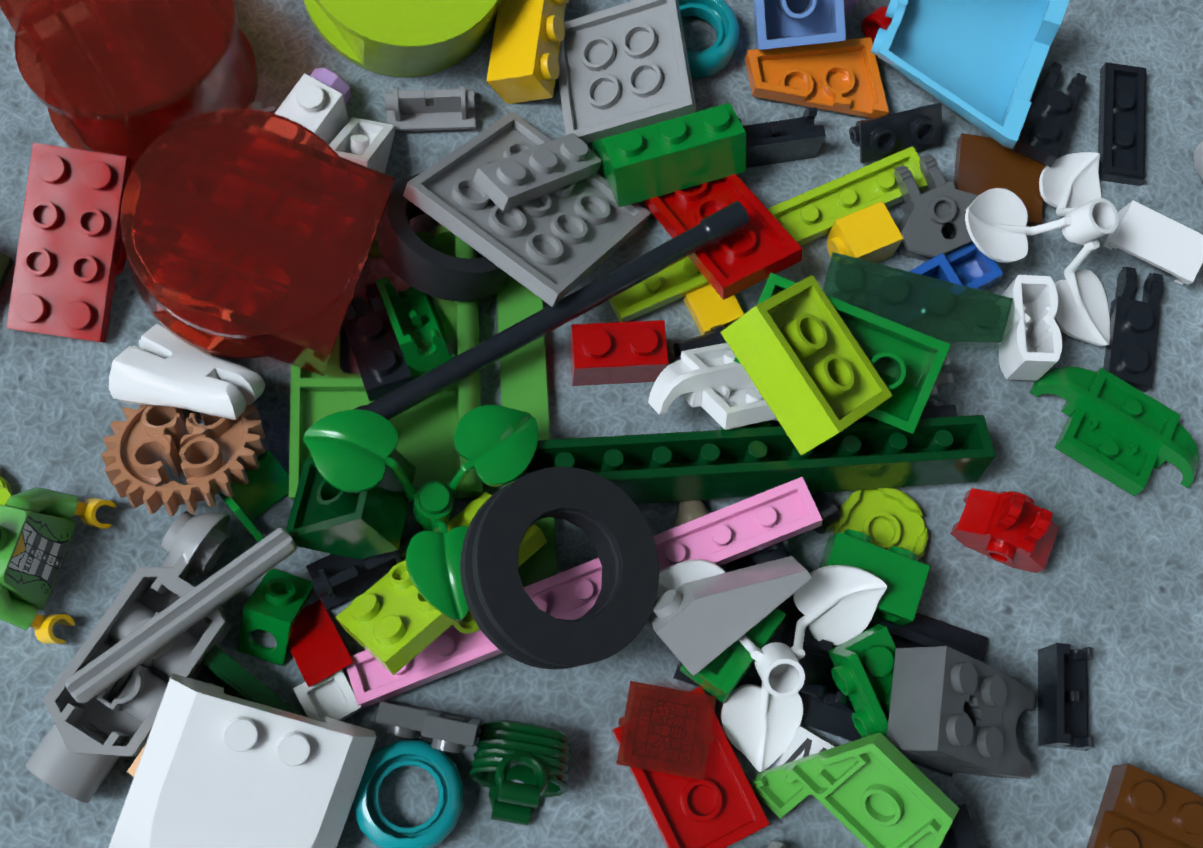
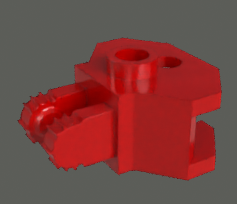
M971 488L966 492L963 499L966 503L959 522L953 525L950 534L964 546L1012 568L1034 573L1043 571L1059 530V526L1052 521L1053 513L1034 505L1035 502L1032 498L1019 492L1003 491L997 493Z

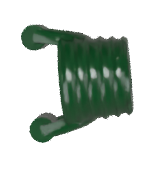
M509 720L487 721L480 726L479 742L475 744L477 751L473 754L475 759L471 762L473 767L469 774L473 781L489 788L488 796L492 808V820L528 826L530 815L538 807L540 797L561 796L568 791L567 782L569 778L567 774L570 772L568 764L571 762L569 758L571 753L570 745L572 744L569 735L557 729ZM510 780H518L522 783L512 782Z

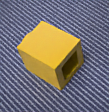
M881 201L837 219L827 236V250L833 262L836 264L840 263L846 275L893 256L903 237L884 202Z

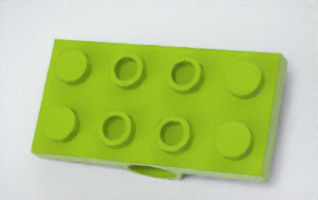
M485 491L477 499L470 502L463 511L447 523L448 531L458 526L469 527L479 508L492 495ZM534 524L526 530L519 545L518 567L547 543L542 530ZM406 558L393 566L385 576L362 595L356 597L348 607L336 616L344 630L393 676L451 625L459 632L465 634L480 630L470 610L463 620L455 621L432 607L419 593L410 579L406 567Z

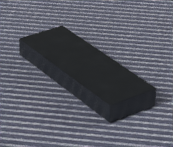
M1105 62L1100 69L1098 153L1100 154L1098 173L1099 180L1135 186H1139L1144 181L1146 68Z

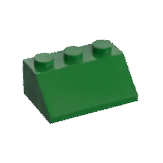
M731 103L592 142L595 154L602 160L600 166L619 208L746 172V132Z

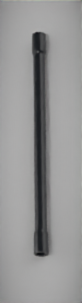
M735 201L702 219L693 228L562 298L553 307L550 305L375 401L367 405L358 406L355 409L375 412L387 420L396 417L706 246L717 244L750 226L747 211L739 201Z

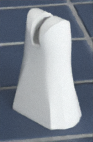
M155 324L141 336L139 340L140 348L134 345L132 347L129 346L113 360L109 376V391L114 399H118L122 403L177 407L236 420L245 411L246 405L252 404L262 395L266 386L263 378L256 372L239 364L215 357L159 324Z

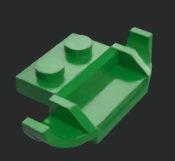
M1080 367L1055 368L1047 371L1038 381L1034 382L1029 392L1034 396L1055 394L1066 400L1061 412L1069 417L1054 446L1055 449L1134 497L1145 488L1152 469H1157L1165 461L1173 464L1181 471L1183 475L1181 485L1189 488L1194 481L1199 467L1200 456L1192 436L1178 422L1181 415L1103 368H1100L1097 372Z

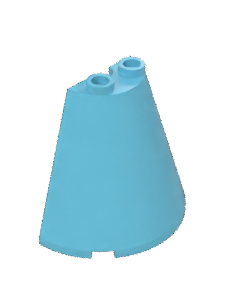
M890 0L886 17L892 18V22L887 30L879 28L871 53L878 55L884 62L1002 146L1013 149L1032 102L1029 101L1047 53L1062 23L1070 0Z

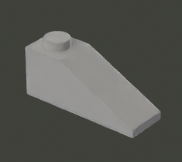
M793 556L703 578L684 583L677 590L671 589L663 593L655 601L648 620L656 634L691 675L694 676L813 577Z

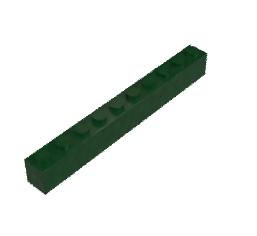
M984 415L920 418L913 434L881 421L854 422L840 433L803 455H800L782 426L538 440L529 466L517 479L544 468H580L606 478L623 490L635 504L752 497L800 477H803L810 493L818 491L831 492L978 482L995 458V453Z

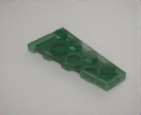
M835 252L832 253L822 289L828 296L951 345L998 346L1001 344L1013 298Z

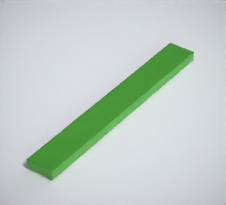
M509 276L504 286L496 292L498 333L543 309V300L511 276ZM542 336L499 360L501 406L530 413L537 422L538 440H550L545 336ZM547 517L534 523V525L542 530L547 543L518 567L523 587L558 574L555 518Z

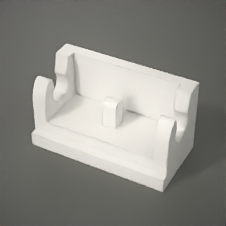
M1134 200L1118 212V226L1115 231L1108 234L1103 246L1110 250L1112 248H1119L1175 276L1174 282L1180 285L1193 283L1203 263V234Z

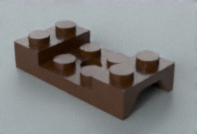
M1113 765L1087 848H1203V797L1133 765Z

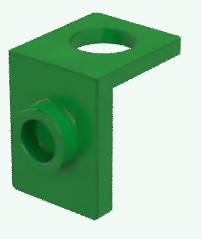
M269 450L257 457L260 465L259 469H245L249 480L247 485L237 482L231 484L233 497L230 498L221 492L218 493L257 542L264 539V537L253 525L252 521L289 493V475Z
M274 568L269 570L243 607L237 650L283 666L287 659L292 625L314 591L312 581ZM262 629L271 633L276 639L277 646L267 648L259 645L253 639L252 631Z

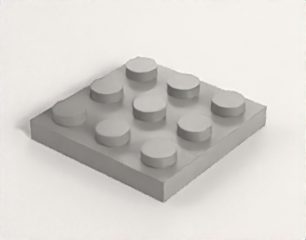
M633 0L564 22L565 37L560 44L558 58L560 72L558 81L566 135L574 133L587 144L605 137L697 112L679 0Z

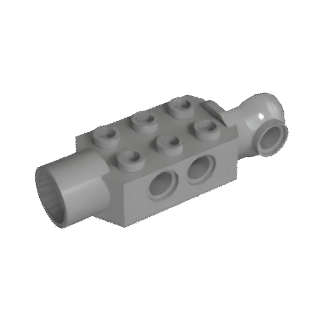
M189 511L183 512L171 525L162 540L161 548L169 553L160 567H138L43 699L54 724L25 764L26 768L39 779L78 801L89 803L120 756H138L145 746L171 673L197 679L204 669L203 657L214 645L219 647L232 628L224 609L221 607L212 611L88 702L78 703L68 692L65 685L66 680L195 588L190 584L197 573L202 576L206 575L215 566L227 548L230 536L225 532L230 522V515L208 512L195 516L190 514Z

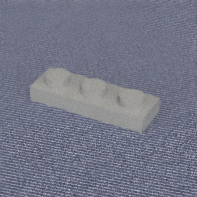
M570 133L478 167L473 182L502 211H506L595 175L602 160L588 148L583 140L579 139L574 133Z

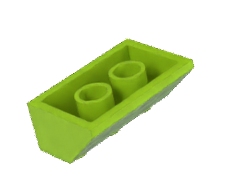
M813 275L756 305L720 332L800 455L805 454L840 433L893 396Z

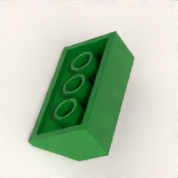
M770 272L758 304L796 284V282ZM826 295L893 395L868 412L866 416L913 434L951 344ZM735 357L734 362L741 364L737 357Z

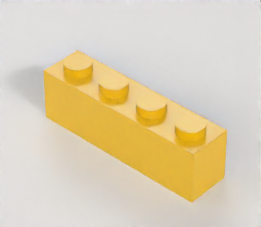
M501 0L497 11L486 82L505 103L513 104L553 98L555 79L558 78L560 72L558 61L560 44L565 37L566 4L570 0Z

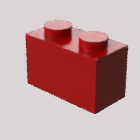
M665 320L571 324L569 350L572 386L655 382L660 373L669 364Z

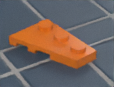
M871 37L763 50L752 49L746 52L745 64L752 97L812 108L816 107L818 109L867 118L881 117L889 113L876 56L871 53L873 46Z

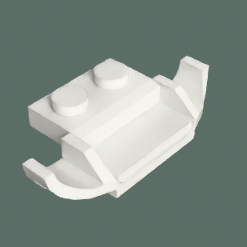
M727 343L682 351L681 359L668 365L660 373L652 387L648 401L652 408L660 415L668 413L672 402L681 395L692 408L701 406L725 430L740 429L750 424L777 420L743 366L734 362L736 356Z

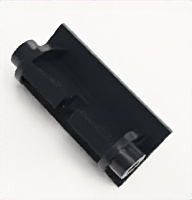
M936 103L920 106L915 109L857 121L856 126L850 127L849 135L853 144L860 143V162L866 163L886 158L911 146L915 150L941 145L942 104Z
M401 537L399 550L360 560L330 554L307 565L306 568L312 578L311 581L319 598L322 599L326 610L366 592L385 576L393 566L406 558L407 546Z

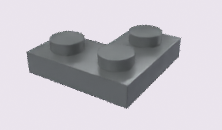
M387 699L380 701L376 722L388 725L387 734L416 739L417 731H421V736L433 738L432 748L452 753H462L466 746L473 747L479 738L478 735L483 720Z

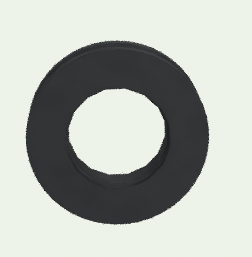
M550 467L531 472L494 493L479 508L467 529L463 541L460 573L467 606L484 635L498 649L521 663L541 669L557 670L578 667L607 659L620 652L637 637L649 619L655 604L659 585V560L656 544L646 519L623 490L606 478L587 470L573 467ZM547 517L565 519L582 529L596 547L602 565L601 590L594 606L579 619L566 620L554 618L540 610L524 590L518 572L519 545L526 530L537 520Z

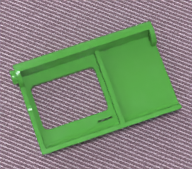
M443 225L437 226L432 232H414L425 244L443 254L466 259L478 258V251L462 241ZM359 231L360 234L292 291L289 498L293 501L305 459L312 457L303 441L305 432L317 421L328 415L340 411L353 410L358 406L373 402H369L361 375L345 373L340 368V300L338 293H341V262L345 258H383L378 243L379 231ZM432 296L433 303L454 355L457 356L479 344V300L451 301ZM481 371L472 374L388 420L398 432L399 438L396 450L416 467L413 481L415 488H419L424 483L430 481H438L448 485L461 466L468 461L456 451L454 434L460 419L468 411L481 406ZM475 468L467 474L458 487L457 492L453 495L454 501L474 500L483 494V482L478 477Z

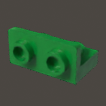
M879 624L828 651L835 666L831 669L833 680L839 690L844 695H848L855 710L852 714V721L862 738L879 732L887 738L896 646L887 627Z

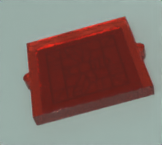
M630 681L624 717L618 720V725L622 730L616 765L703 781L709 744L715 740L714 734L711 733L716 697Z

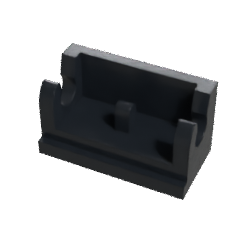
M806 108L803 116L800 118L743 126L746 132V168L816 158L826 137L824 126L814 125V119L818 111L817 108Z
M1055 643L1038 650V746L1081 751L1095 748V737L1088 736L1087 661L1094 659V648L1070 649V644Z

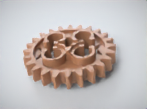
M251 404L246 405L245 411L236 420L200 413L204 425L198 423L195 413H190L189 418L185 419L182 408L140 405L141 407L137 410L124 407L122 412L126 421H112L110 426L115 435H110L103 439L107 447V451L101 453V457L106 465L104 470L119 497H128L134 508L145 503L149 514H154L162 505H165L169 516H174L179 506L186 504L190 514H194L197 509V502L202 500L211 508L215 507L216 500L214 495L219 492L230 498L233 497L234 494L231 488L233 482L247 485L249 480L245 469H259L260 465L256 455L265 453L262 439L266 438V434L256 406H251ZM163 465L170 466L174 477H180L181 472H184L187 485L170 481Z

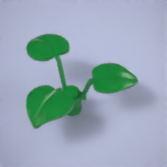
M483 405L468 411L458 422L454 434L456 451L468 461L461 466L448 485L438 481H430L424 483L419 488L413 486L400 464L395 459L389 457L397 447L399 436L395 427L383 416L368 410L354 409L336 412L317 421L305 432L303 441L311 453L318 472L333 487L348 493L367 491L376 487L382 481L385 474V466L393 471L405 489L406 497L414 500L412 513L415 522L426 530H434L419 532L411 539L406 553V567L409 577L419 593L432 607L455 621L463 620L469 608L463 594L460 561L463 541L468 527L458 526L448 531L447 523L450 520L454 504L453 495L473 468H475L480 480L489 486L505 485L520 477L529 466L537 447L538 426L536 419L528 412L498 405Z

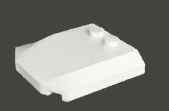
M171 673L108 848H336L375 743V731L325 717L324 722L227 695L224 694L223 687Z

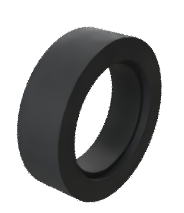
M419 174L401 181L390 194L378 234L381 254L390 269L411 287L427 295L444 300L473 301L486 298L499 291L510 275L498 268L486 257L466 259L449 256L431 248L414 233L409 221L416 216L426 213L406 199L403 194L407 182Z

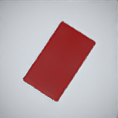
M318 600L302 609L292 625L289 649L307 686L312 687L353 663V660L323 602Z

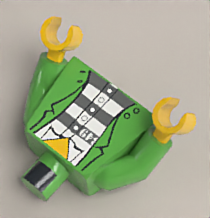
M35 487L10 496L5 505H0V620L25 631L29 627L34 628L37 639L45 644H64L67 642L54 635L53 625L57 622L65 626H75L74 619L66 614L42 616L37 611H44L77 523L71 520L73 516H80V519L86 525L107 529L112 524L98 522L96 511L102 505L117 508L114 502L101 498H89L81 502L78 501V496Z

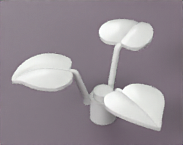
M1095 152L1068 154L1056 159L1051 167L1045 166L1039 179L1041 197L1047 204L1057 208L1056 215L1063 217L1059 220L1028 227L1026 226L1028 220L1026 207L1015 193L1003 188H993L978 195L966 208L965 222L970 238L975 246L985 256L994 261L1012 263L1024 258L1028 253L1026 235H1036L1061 228L1064 237L1069 242L1084 245L1082 250L1064 270L1066 280L1054 283L1058 293V309L1054 320L1063 333L1074 339L1096 346L1109 345L1110 316L1107 297L1102 283L1090 270L1082 269L1075 272L1090 252L1100 247L1098 238L1115 231L1119 222L1115 206L1109 200L1101 198L1098 173L1100 154Z
M702 559L683 561L659 570L656 600L666 591L671 589L677 590L684 583L726 572L717 564ZM846 565L825 566L809 573L813 578L793 595L795 605L804 616L797 621L794 643L791 648L786 644L774 642L760 649L746 634L738 639L755 660V667L762 680V686L746 684L735 689L723 704L721 724L730 742L746 756L759 772L765 771L781 756L796 729L801 724L803 703L798 692L804 684L805 673L798 660L805 656L803 642L806 627L809 626L811 634L818 641L823 639L833 642L834 645H841L861 634L872 620L877 604L887 589V585L883 580L874 574Z

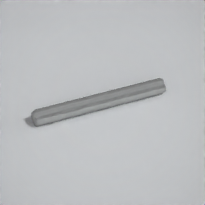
M276 529L70 676L65 682L68 692L78 703L88 702L293 554L297 549L296 543L285 529Z

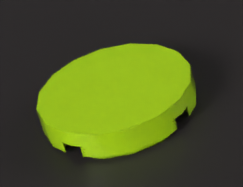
M894 488L858 490L852 493L838 508L840 521L833 526V535L837 532L844 533L846 529L855 530L870 536L873 539L871 544L889 550L890 547L894 546L910 550L918 555L917 561L923 556L928 540L927 527L925 528L922 519L923 514L918 504L906 493Z

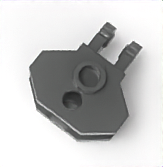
M929 153L920 157L919 164L930 191L920 194L908 167L901 165L895 168L894 171L895 179L905 201L901 205L904 215L897 226L903 240L897 248V252L899 255L928 261L941 253L944 254L972 241L967 230L965 214L966 208L978 196L955 189L952 181L946 183L938 163L933 155ZM941 230L945 232L946 238L943 237Z

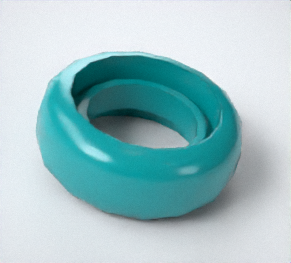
M679 0L681 17H700L709 22L715 30L717 40L713 46L699 52L687 51L691 78L696 80L711 77L726 68L737 51L740 27L736 14L725 0Z
M399 740L379 748L368 759L352 803V809L360 830L377 847L434 848L440 845L456 828L464 809V783L457 765L444 751L431 747V744L422 740ZM404 766H417L428 771L435 779L439 790L438 805L434 814L425 823L414 828H401L392 824L383 815L379 804L380 789L384 780L393 771Z

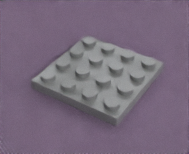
M510 112L407 182L403 196L553 307L639 231L647 222L651 212L639 203L619 208L607 180L597 173L502 211L473 182L478 167L551 141V139L514 112Z

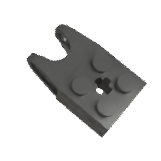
M948 646L896 648L887 739L906 758L945 772L998 778L1031 779L1032 765L1029 759L1023 756L1018 747L1016 725L1023 711H1035L1036 695L1005 672Z

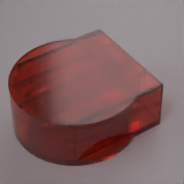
M0 0V8L16 33L14 48L19 71L33 94L48 107L50 119L61 139L69 148L127 156L132 159L130 174L162 173L187 166L204 158L222 146L235 134L245 121L243 119L244 113L250 112L251 104L255 101L258 89L257 62L247 37L238 27L237 11L233 0Z
M223 109L193 116L171 127L151 143L136 162L124 189L121 204V230L136 289L152 315L173 335L193 347L219 356L232 358H260L268 356L324 376L386 209L395 178L340 157L314 132L280 115L252 109Z

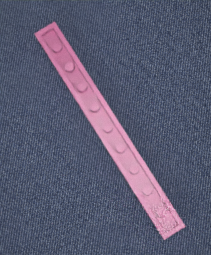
M800 477L654 535L659 570L694 559L708 560L718 566H722L822 526L823 519L803 477ZM596 558L524 587V590L540 610L554 618L566 620L579 619L594 606L601 590L602 565L600 559ZM451 625L394 676L367 650L352 655L353 663L347 666L346 669L358 706L361 705L364 709L504 652L498 649L481 630L465 634L459 632Z

